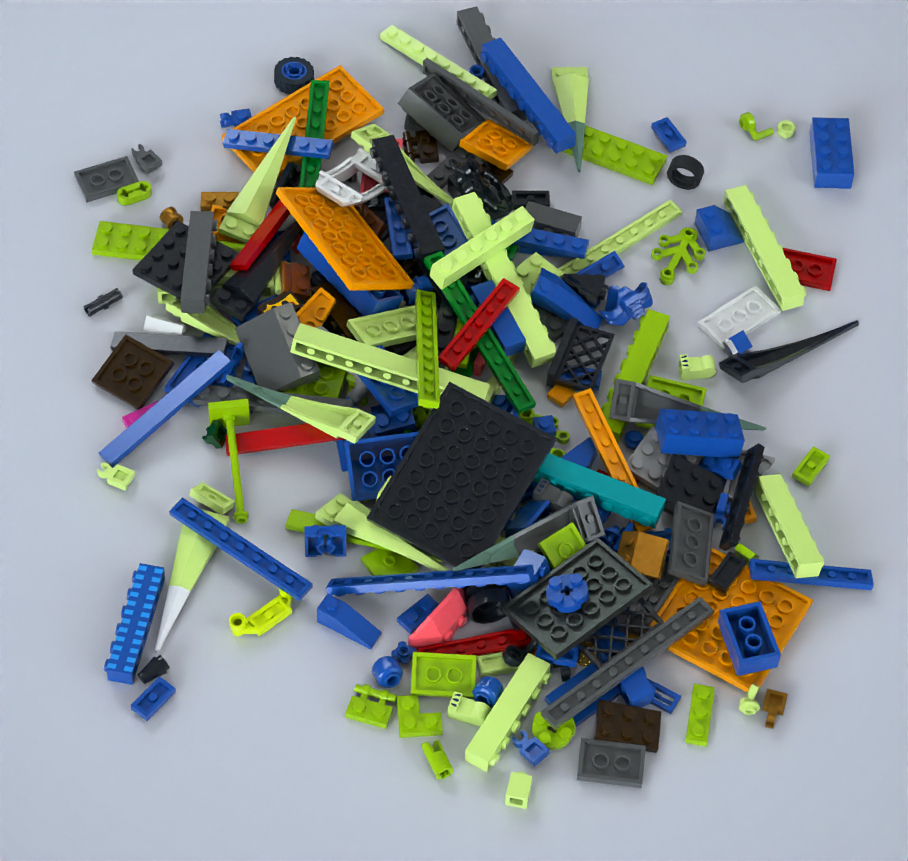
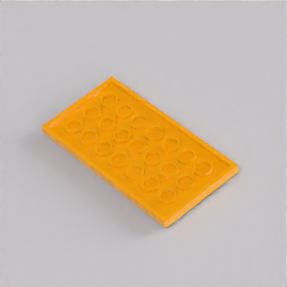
M341 65L315 79L330 81L324 139L333 140L335 144L350 135L352 131L363 127L384 114V108ZM311 82L233 129L282 134L292 118L296 116L291 136L305 137ZM226 133L222 135V140H224ZM231 149L253 173L268 154L266 152ZM284 155L278 177L282 175L288 162H295L298 166L302 163L303 156Z
M278 187L276 195L350 291L402 290L412 288L414 282L354 206L342 207L319 193L316 188Z

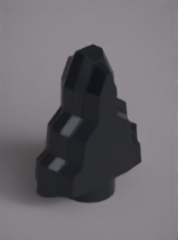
M576 273L563 275L562 280L573 290H576L578 295L585 298L589 304L595 306L598 299L604 301L609 287L604 284L606 276L601 274H585L581 276Z

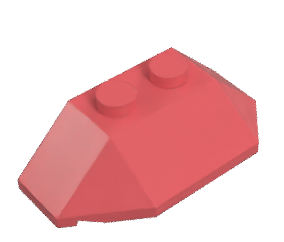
M454 587L408 637V646L414 647L417 650L418 647L451 641L455 631L458 628H462L468 620L465 590L463 588Z

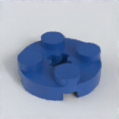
M564 574L550 578L549 585L546 588V596L551 607H556L560 612L568 613L577 611L585 600L587 602L589 590L586 581L583 580L580 574ZM565 591H572L568 596L564 593Z

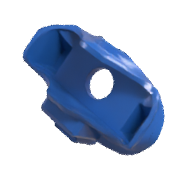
M641 282L634 291L626 286L622 288L616 285L610 286L607 291L604 311H598L602 318L606 320V323L623 326L631 317L633 320H636L645 314L644 309L651 307L653 304L647 283Z

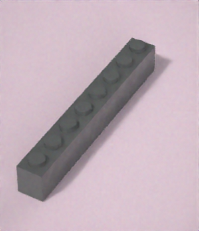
M477 6L457 11L456 24L476 65L484 68V81L497 89V95L493 98L494 101L521 120H527L525 113L520 111L515 100L510 98L508 91L500 85L498 78L491 73L487 64L481 60L482 44L495 39L491 35L489 25L485 23L483 13H480Z

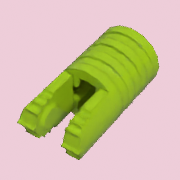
M436 740L432 746L428 742L421 743V748L436 778L441 780L449 777L454 772V769L440 741Z

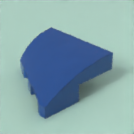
M238 342L229 357L233 365L217 378L214 386L233 387L234 384L226 380V375L236 377L235 371L245 355L243 343Z

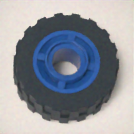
M284 58L275 65L274 84H276V88L281 92L292 94L309 84L311 80H314V67L304 58Z

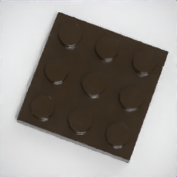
M125 334L91 381L94 385L139 410L144 407L175 364L172 360Z

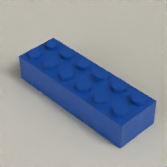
M304 231L297 249L362 316L399 308L404 297L397 290L350 291Z

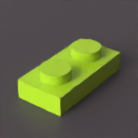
M813 446L792 473V478L809 487L829 462L830 455Z

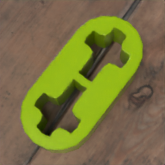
M139 181L119 188L117 191L119 204L126 206L150 198L152 195L151 184L147 181Z

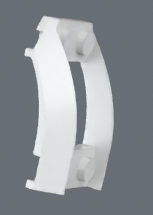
M361 148L358 149L356 155L349 157L334 169L327 172L321 170L316 182V189L319 193L342 207L362 204L388 189L383 185L382 174L378 173L376 169L375 159H372L370 153ZM361 171L379 182V184L359 194L342 182L352 177L356 172Z

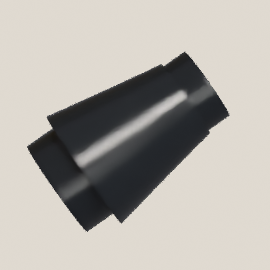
M161 655L154 656L137 676L143 684H146L166 674L170 667Z

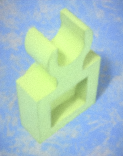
M102 462L101 466L106 470L100 471L97 469L99 477L107 478L108 484L125 491L135 477L134 470L118 464L112 468L109 464Z

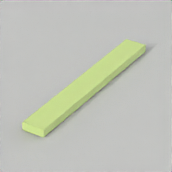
M669 200L587 250L585 259L574 258L559 267L558 270L564 274H575L613 251L620 254L680 217L683 211L672 200Z

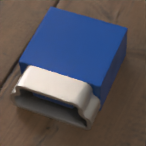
M744 330L722 342L729 357L741 354L753 347Z

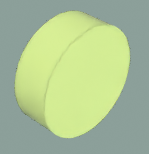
M788 120L779 122L777 126L779 136L783 138L794 136L796 126L793 122Z

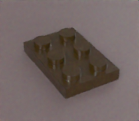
M599 699L594 739L646 746L645 751L657 753L662 712Z

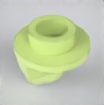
M752 684L746 697L740 699L739 710L746 715H753L760 710V705L754 700L759 690L757 685Z

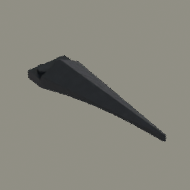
M295 221L266 246L248 270L237 271L223 283L222 288L211 298V304L243 322L255 309L279 265L302 231L299 223Z
M856 320L817 336L783 346L735 354L719 362V366L722 371L741 383L751 379H758L859 325V322Z

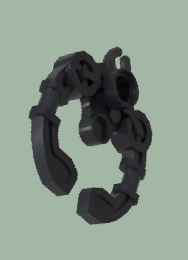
M469 158L465 163L449 159V166L456 172L454 177L462 185L466 194L475 192L477 197L481 198L483 205L490 209L491 213L505 216L512 211V206L508 204L512 200V195L496 174L493 175L486 167L481 166L473 158ZM490 184L498 190V196L502 200L499 204L495 201L491 202L487 199V195L482 193V191L485 192L490 187Z

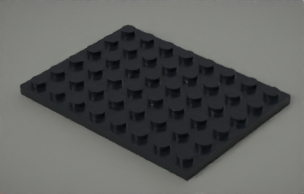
M449 381L440 396L439 408H433L368 514L367 521L446 564L456 567L496 544L557 438ZM483 565L476 566V567H471V568H467V569L482 568Z

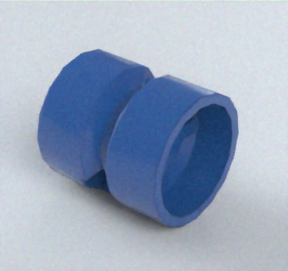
M426 275L414 278V284L411 289L399 290L400 294L404 297L403 300L406 302L405 305L407 307L415 305L417 289L434 293L432 284Z

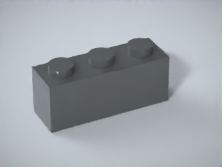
M528 201L525 209L535 219L532 228L578 237L582 216Z

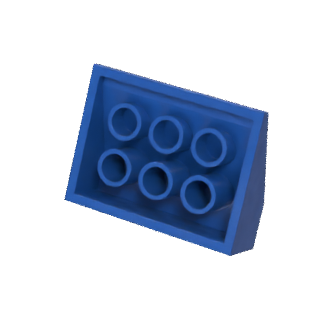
M418 432L359 439L355 444L350 441H344L352 501L377 499L378 492L389 476L393 475Z

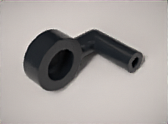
M532 639L524 649L514 645L507 646L502 653L504 662L508 666L518 667L527 654H531L539 644Z

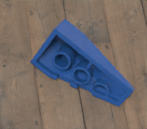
M541 268L529 294L532 303L568 322L572 317L578 319V324L599 329L603 318L559 276Z

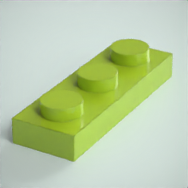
M700 684L693 685L685 743L707 746L715 687Z

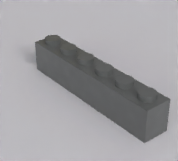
M190 211L180 300L182 313L205 314L206 306L210 305V294H207V291H211L212 281L209 279V276L213 275V264L210 263L214 261L215 250L212 249V246H216V234H214V231L218 229V220H214V212Z

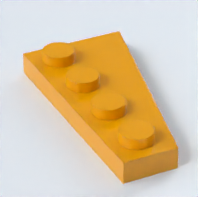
M321 287L296 313L300 323L315 328L322 326L336 303V299Z

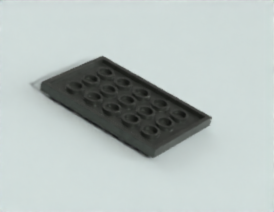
M597 537L502 606V611L554 659L558 660L653 589V583ZM578 573L588 585L589 598L587 602L585 600L577 611L568 613L560 612L556 607H551L546 596V588L549 585L550 578ZM565 591L564 593L568 596L572 591Z

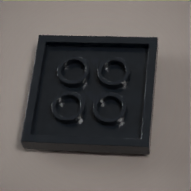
M672 454L655 495L666 499L664 512L674 516L675 504L678 501L714 514L727 480L676 454Z

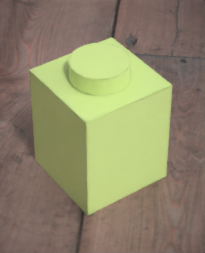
M511 772L505 805L527 809L533 776L524 772Z

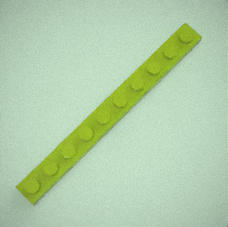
M417 289L415 294L418 405L425 408L438 409L440 389L436 293Z

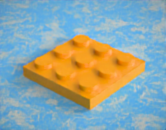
M490 119L484 121L461 139L459 147L467 152L473 153L482 160L488 161L505 171L534 147Z

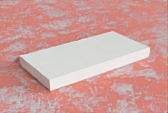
M755 285L698 321L697 326L724 350L723 341L742 330L748 335L779 315L781 309Z

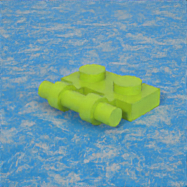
M356 684L354 692L360 693L361 697H351L345 718L386 729L393 711V707L386 705L387 701L395 703L397 695L390 693V690L371 688V685ZM368 697L380 699L379 703L368 700Z

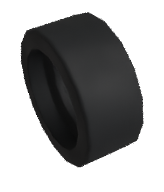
M688 155L674 157L667 170L669 181L676 187L685 190L698 187L704 174V167L701 162ZM677 169H686L693 173L694 176L683 175Z

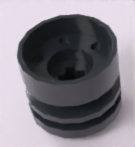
M487 584L483 587L470 585L463 588L465 590L464 595L469 617L473 622L487 624L506 617L502 611V606L510 601V597L505 585Z

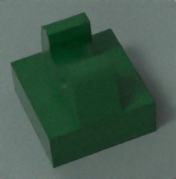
M214 420L206 428L207 434L202 439L206 444H212L216 449L224 446L227 429L219 420Z

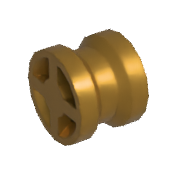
M172 206L164 209L160 214V220L166 224L168 229H171L177 221L181 223L184 221L181 214H177V210Z

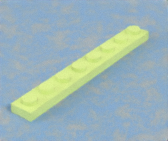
M392 25L380 33L381 40L419 64L423 65V60L429 58L489 99L497 95V89Z

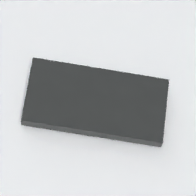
M679 501L675 504L668 574L702 586L708 583L715 514Z

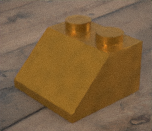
M623 531L617 554L645 578L660 580L670 540L640 531Z

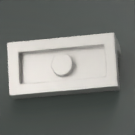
M151 314L146 316L143 333L182 335V333L187 332L189 324Z

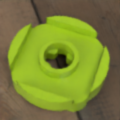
M541 711L537 712L534 716L532 724L533 735L549 750H559L566 747L575 735L576 726L573 717L561 725L560 728H557V732L553 733L552 730H548L550 725L541 716Z

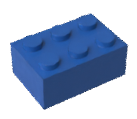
M761 601L720 610L718 625L737 676L777 668L781 654Z

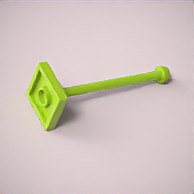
M248 399L208 403L209 424L211 425L214 420H219L224 427H227L236 513L233 514L236 523H246L249 513L244 510L235 426L250 425Z

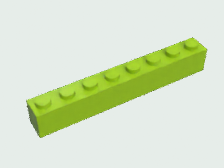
M648 309L645 316L642 315L639 322L640 329H636L634 332L633 345L629 344L626 355H628L627 359L623 358L620 365L621 372L616 374L613 384H615L616 379H622L644 385L669 328V315ZM610 388L607 395L609 400L607 403H603L601 410L619 444L628 422L609 419L614 388Z

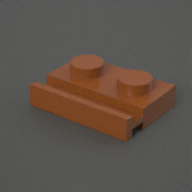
M283 260L281 263V293L291 290L296 298L308 301L310 298L309 266L293 262L289 264Z

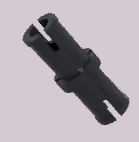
M115 288L111 292L100 295L95 301L85 305L84 311L91 317L102 309L106 310L111 304L123 299V295L118 288Z

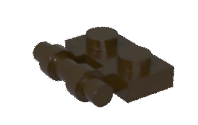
M427 130L415 131V137L410 136L409 131L403 132L404 152L413 162L417 158H420V164L439 162L436 139Z

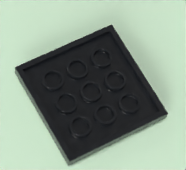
M177 221L132 269L133 275L180 300L189 226ZM216 241V246H212V249L215 250L214 261L210 263L213 264V275L209 276V279L212 281L211 290L230 271V264L239 253Z

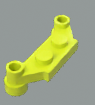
M279 588V596L249 617L245 618L241 613L232 614L229 618V626L232 629V633L235 636L257 634L260 637L292 614L291 603L293 597Z

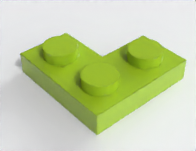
M418 695L397 696L400 738L443 735L441 712L420 713Z

